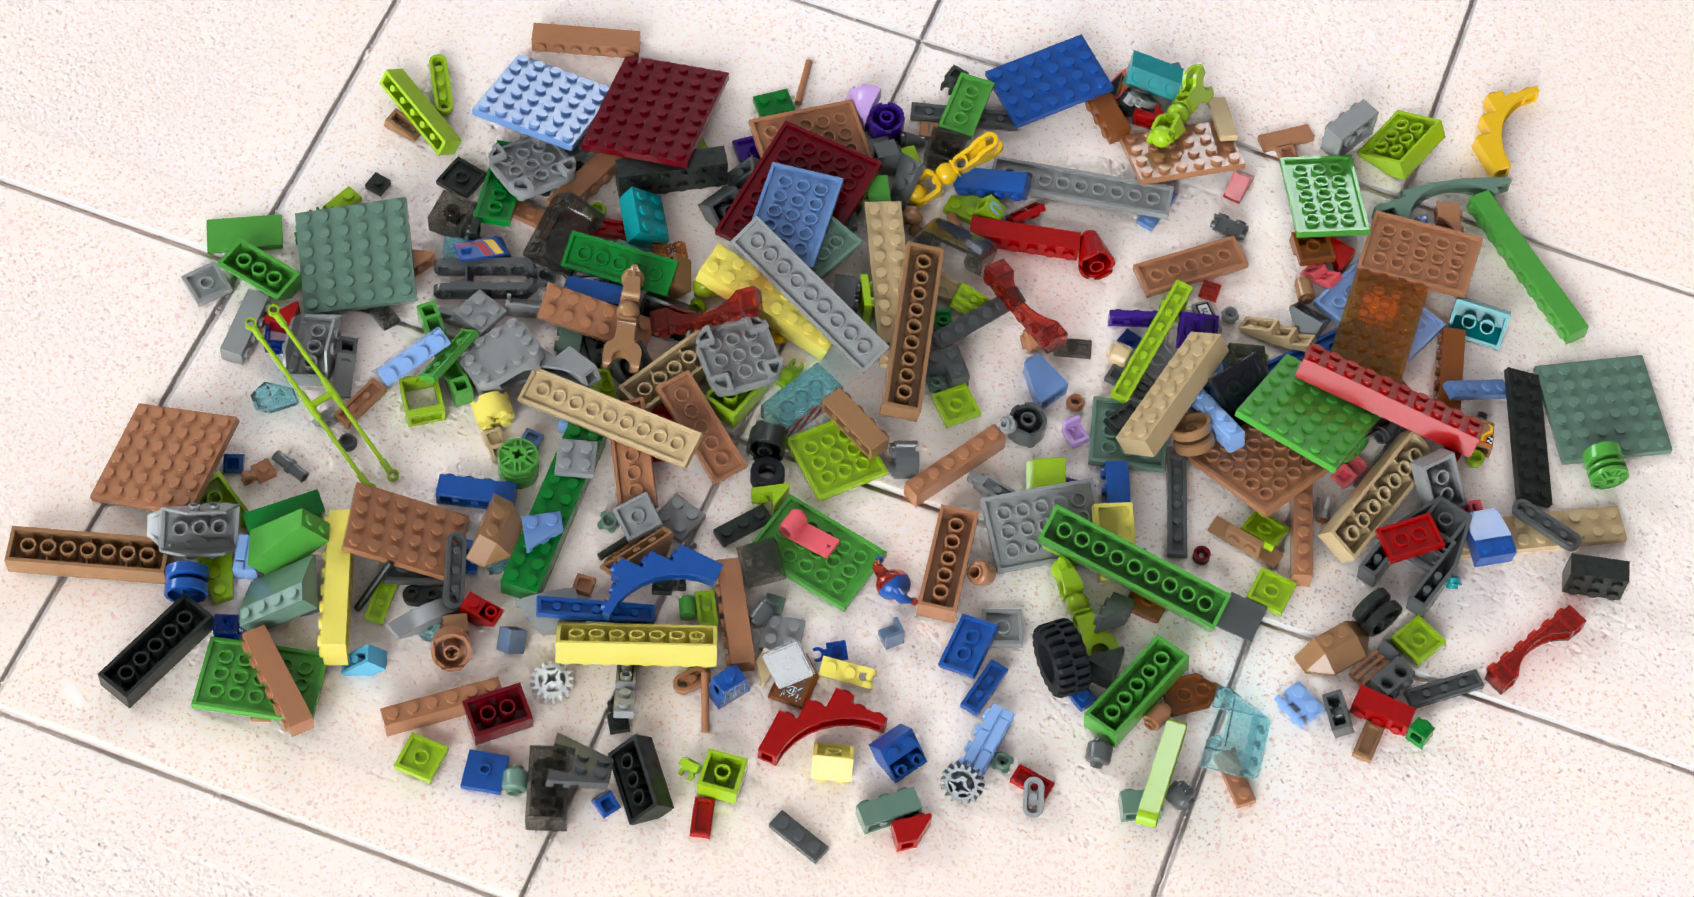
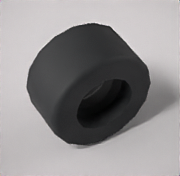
M770 456L761 457L752 464L750 469V483L752 487L784 484L785 468L777 458ZM764 472H770L775 476L773 478L766 479L760 476V474Z

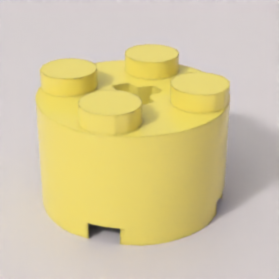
M499 391L488 392L479 396V401L476 403L474 401L471 403L477 425L483 431L497 426L508 427L512 425V419L515 414L507 392H504V394H500Z

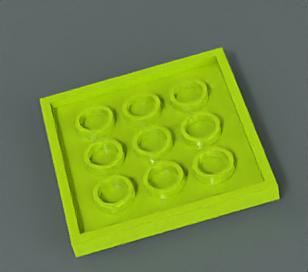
M832 420L788 437L787 447L818 503L888 475V470L879 455L870 460Z

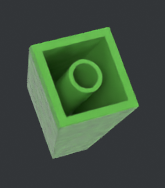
M301 508L250 530L248 565L266 575L311 555L329 541L330 523Z

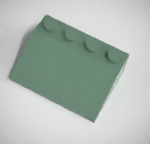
M312 554L251 581L239 608L240 627L249 631L265 625L268 630L317 609L316 555Z

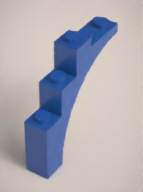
M680 544L678 550H673L669 559L650 551L648 556L644 555L639 566L620 558L618 563H613L610 570L613 583L608 593L611 596L609 600L604 599L600 610L603 611L601 618L608 621L614 610L626 597L651 583L684 579L713 587L723 564Z

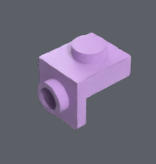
M1080 415L1068 417L1062 425L1061 432L1072 449L1088 443L1090 439L1080 424Z

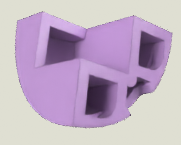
M862 84L857 88L853 86L845 100H853L864 132L868 128L869 112L881 98V88L871 84Z

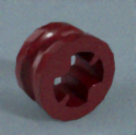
M1197 546L1194 549L1192 559L1198 565H1206L1209 562L1211 552L1206 546ZM1200 553L1204 554L1203 558L1199 557Z

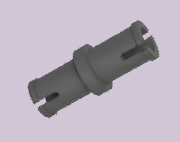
M280 450L273 454L271 459L283 467L287 474H292L301 483L307 479L309 472L301 468L296 460L288 458Z

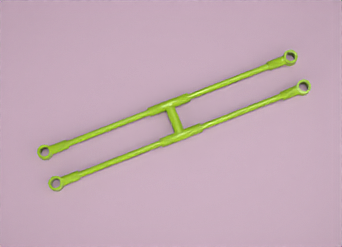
M271 304L268 307V315L274 317L280 327L284 328L327 390L326 393L312 401L300 389L264 339L265 336L257 327L256 319L253 317L247 318L245 321L246 329L252 331L258 341H261L295 388L306 408L314 419L320 423L357 474L356 477L359 481L376 487L375 484L369 482L363 472H360L317 410V406L333 398L339 408H342L376 455L380 465L387 473V479L390 482H396L399 479V472L393 469L388 461L382 457L347 409L346 403L327 377H324L280 314L279 306ZM276 309L277 312L273 313L270 310ZM253 322L254 325L249 326L248 323ZM394 473L396 474V477L392 478L390 477V474Z

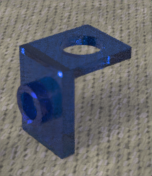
M266 324L264 339L276 355L283 354L282 344L285 341L270 340V324Z

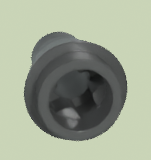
M908 132L900 133L897 141L901 148L912 145L917 148L924 147L925 145L924 136Z
M1389 422L1377 427L1373 433L1375 441L1379 444H1387L1398 431L1400 425Z

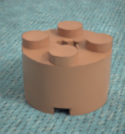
M446 626L435 631L431 639L433 662L447 672H455L464 668L471 659L472 649L470 638L463 628Z

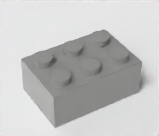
M1364 99L1359 103H1354L1347 112H1342L1335 121H1330L1325 126L1320 149L1329 156L1345 155L1373 134L1379 112Z
M1440 448L1410 462L1421 507L1438 496L1444 497L1460 508L1467 505L1454 452Z

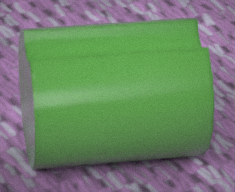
M683 595L681 598H678L680 619L683 621L694 620L696 618L695 597Z

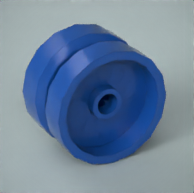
M176 561L170 563L165 569V580L167 582L164 586V596L166 599L175 602L185 593L197 603L205 601L209 594V585L207 583L209 581L210 569L206 565L195 561Z

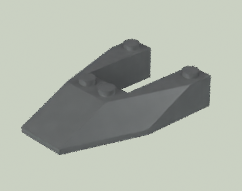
M1438 496L1398 521L1400 522L1430 512L1445 542V548L1407 559L1427 572L1423 580L1408 597L1406 605L1407 610L1416 616L1419 614L1422 618L1433 606L1456 571L1473 517L1442 496ZM1380 541L1359 565L1357 578L1371 587H1374L1390 567V562Z

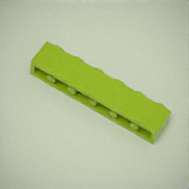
M402 68L387 69L379 82L382 88L438 156L455 154L462 142L461 138Z

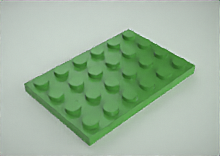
M1352 155L1280 158L1279 164L1297 238L1370 235L1371 229Z
M791 494L746 549V553L843 612H845L880 566L876 562V557L881 555L885 559L887 556V551ZM792 509L802 510L806 514L808 524L840 540V543L828 559L793 542L779 532L778 526Z
M211 636L192 699V708L281 721V716H277L273 709V700H268L266 696L265 685L260 684L257 678V669H252L250 665L249 654H245L241 647V642L243 641ZM276 646L314 720L328 665H324L323 658L319 657V652Z

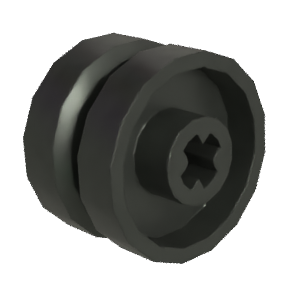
M1380 587L1367 595L1352 613V617L1358 624H1364V630L1371 637L1379 635L1392 625L1403 610L1396 600H1390L1391 595L1384 587Z

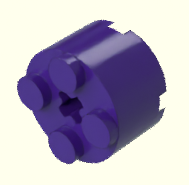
M891 102L874 105L869 112L868 135L872 139L888 136L889 140L895 139V142L898 141L899 134L904 131L905 117L902 108Z

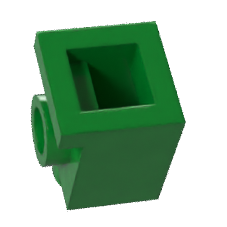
M951 308L936 309L933 333L952 322Z
M1417 717L1410 726L1405 739L1422 750L1433 736L1435 728L1428 720ZM1415 733L1416 735L1421 737L1422 740L1418 739L1413 734Z

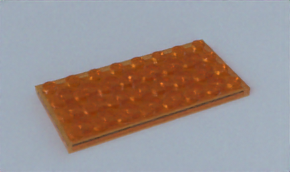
M1357 268L1330 352L1338 353L1346 360L1355 361L1359 366L1366 369L1370 368L1383 377H1390L1394 382L1401 384L1429 287H1426L1421 282L1411 283L1404 278L1396 279L1389 277L1385 273L1377 274L1370 272L1368 269Z

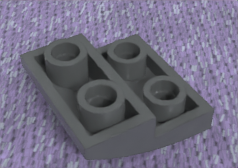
M1231 592V597L1216 627L1252 643L1267 611V607Z

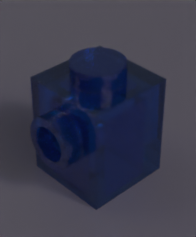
M215 614L213 625L214 637L239 640L240 634L244 633V629L240 627L239 615Z

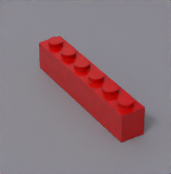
M972 216L968 244L1077 261L1081 232Z

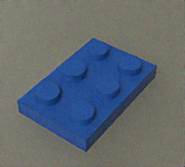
M962 614L938 666L942 669L975 679L999 630L998 625Z

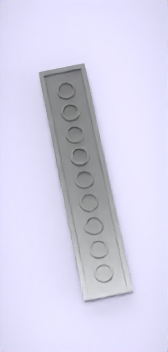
M1000 156L994 158L992 166L994 170L1028 173L1031 179L1028 196L1168 219L1174 186L1158 183L1140 185L1139 181L1134 179Z
M758 216L730 241L863 375L889 350L890 346Z

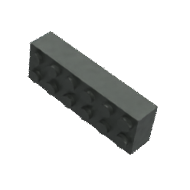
M717 146L696 149L687 168L632 158L615 160V179L618 196L620 198L631 187L654 194H667L669 192H683L692 189L727 185L728 161L725 147Z
M184 593L97 674L100 685L130 709L216 627L213 615Z

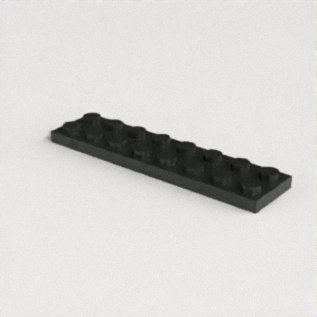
M1507 367L1504 370L1515 498L1516 500L1526 499L1534 505L1549 508L1553 503L1539 375Z

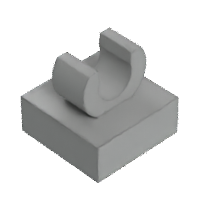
M331 407L324 409L320 413L326 425L327 421H330L333 425L337 423V420L331 417L335 413ZM315 419L311 421L315 427L320 425Z

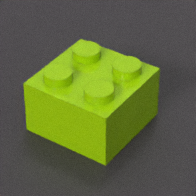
M709 748L697 782V794L736 805L748 769V759Z

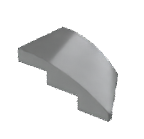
M575 587L541 592L516 600L515 606L517 608L520 607L527 614V619L535 625L542 636L556 635L558 622H586L584 620L536 617L537 595L579 599Z

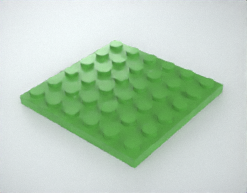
M1287 353L1241 404L1234 416L1334 474L1381 417L1296 378L1295 375L1301 361Z

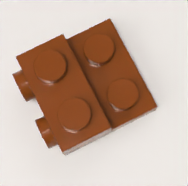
M1296 232L1291 233L1289 241L1293 255L1297 256L1299 266L1335 262L1336 255L1330 236L1297 238Z

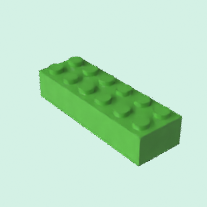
M1157 635L1084 713L1083 726L1100 738L1110 741L1109 744L1116 748L1154 704L1184 674L1189 667L1190 656L1160 635Z

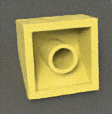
M814 742L811 778L819 782L835 780L836 783L840 784L851 782L854 746Z

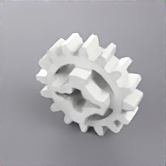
M549 661V665L541 663V669L535 667V673H531L530 687H532L533 694L537 693L538 700L543 697L544 703L551 699L552 704H555V699H559L562 702L563 695L569 697V691H573L574 677H572L571 670L567 671V665L560 667V663L553 665L552 661Z

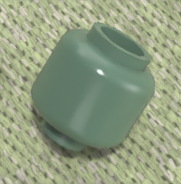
M512 765L511 768H507L503 772L502 789L506 791L507 795L521 796L522 793L528 790L529 772L524 770V767L521 765Z

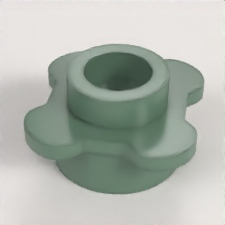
M938 374L935 377L926 378L925 382L928 384L929 392L935 394L946 390L947 385L944 384V377Z
M607 511L601 512V520L597 523V527L613 533L616 530V522H618L616 516Z
M997 752L995 760L991 762V767L1001 770L1003 774L1009 772L1010 765L1014 763V758L1005 752Z

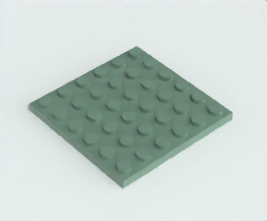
M406 197L295 213L304 314H335L418 301Z
M1642 355L1534 367V374L1539 375L1542 401L1562 465L1584 463L1582 459L1583 452L1594 444L1606 441L1619 443L1624 458L1671 454L1673 450Z

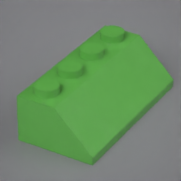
M242 238L217 263V266L277 301L291 299L302 287L300 272Z

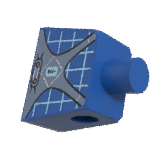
M736 664L726 668L711 680L709 698L718 709L723 708L750 691L747 678Z

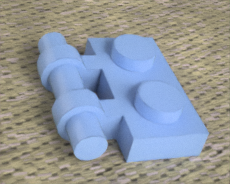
M1297 681L1284 691L1283 695L1287 699H1283L1280 694L1274 698L1278 708L1281 711H1285L1290 717L1289 720L1293 724H1297L1300 729L1306 725L1303 718L1310 723L1325 712L1322 704L1300 681ZM1291 705H1293L1299 712H1295Z

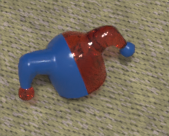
M878 555L872 565V569L877 577L876 590L878 594L886 600H896L900 604L916 606L918 599L915 597L910 598L907 595L911 586L908 574L900 569L889 570L885 568L882 564L884 557Z

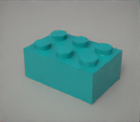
M635 187L628 189L619 198L626 241L630 245L657 253L670 241L662 198L660 195Z

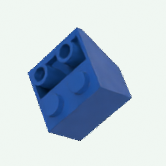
M903 724L897 725L869 744L876 762L894 783L899 782L928 762L913 729Z

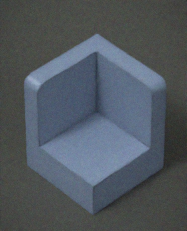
M898 617L893 618V625L878 630V636L887 650L904 643L905 630Z
M500 626L497 650L507 654H524L527 630L517 626Z

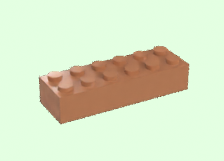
M941 504L917 603L916 615L955 623L979 512Z

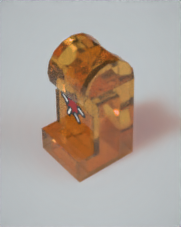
M677 241L672 244L661 245L660 242L652 243V254L666 257L676 251L688 258L685 242Z

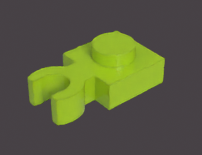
M794 358L791 359L789 368L783 366L780 379L774 382V384L789 392L800 379L799 373L804 369V363H801L798 367L794 366L796 361Z

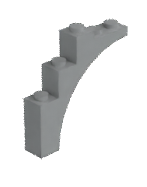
M571 346L555 357L542 348L546 358H543L540 362V369L588 388L602 379L597 366ZM530 367L500 384L501 390L503 391L509 387L526 382L533 368ZM477 390L479 396L483 395ZM494 390L484 391L483 394L488 393V392H492V391H494Z

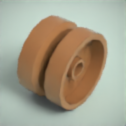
M1190 412L1183 416L1171 433L1173 445L1178 455L1185 457L1198 456L1210 451L1215 446L1216 440L1213 430H1211L1212 424L1209 415L1202 412Z

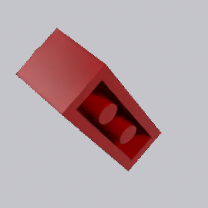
M1361 684L1349 713H1352L1357 718H1363L1373 724L1386 728L1395 735L1405 736L1416 708Z

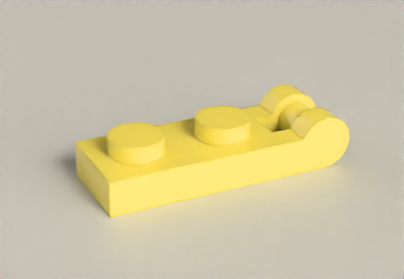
M823 656L818 675L872 690L874 686L872 683L873 678L878 670ZM861 672L866 673L865 681L859 680Z

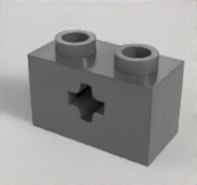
M1339 689L1322 694L1331 730L1335 738L1355 733L1342 690Z

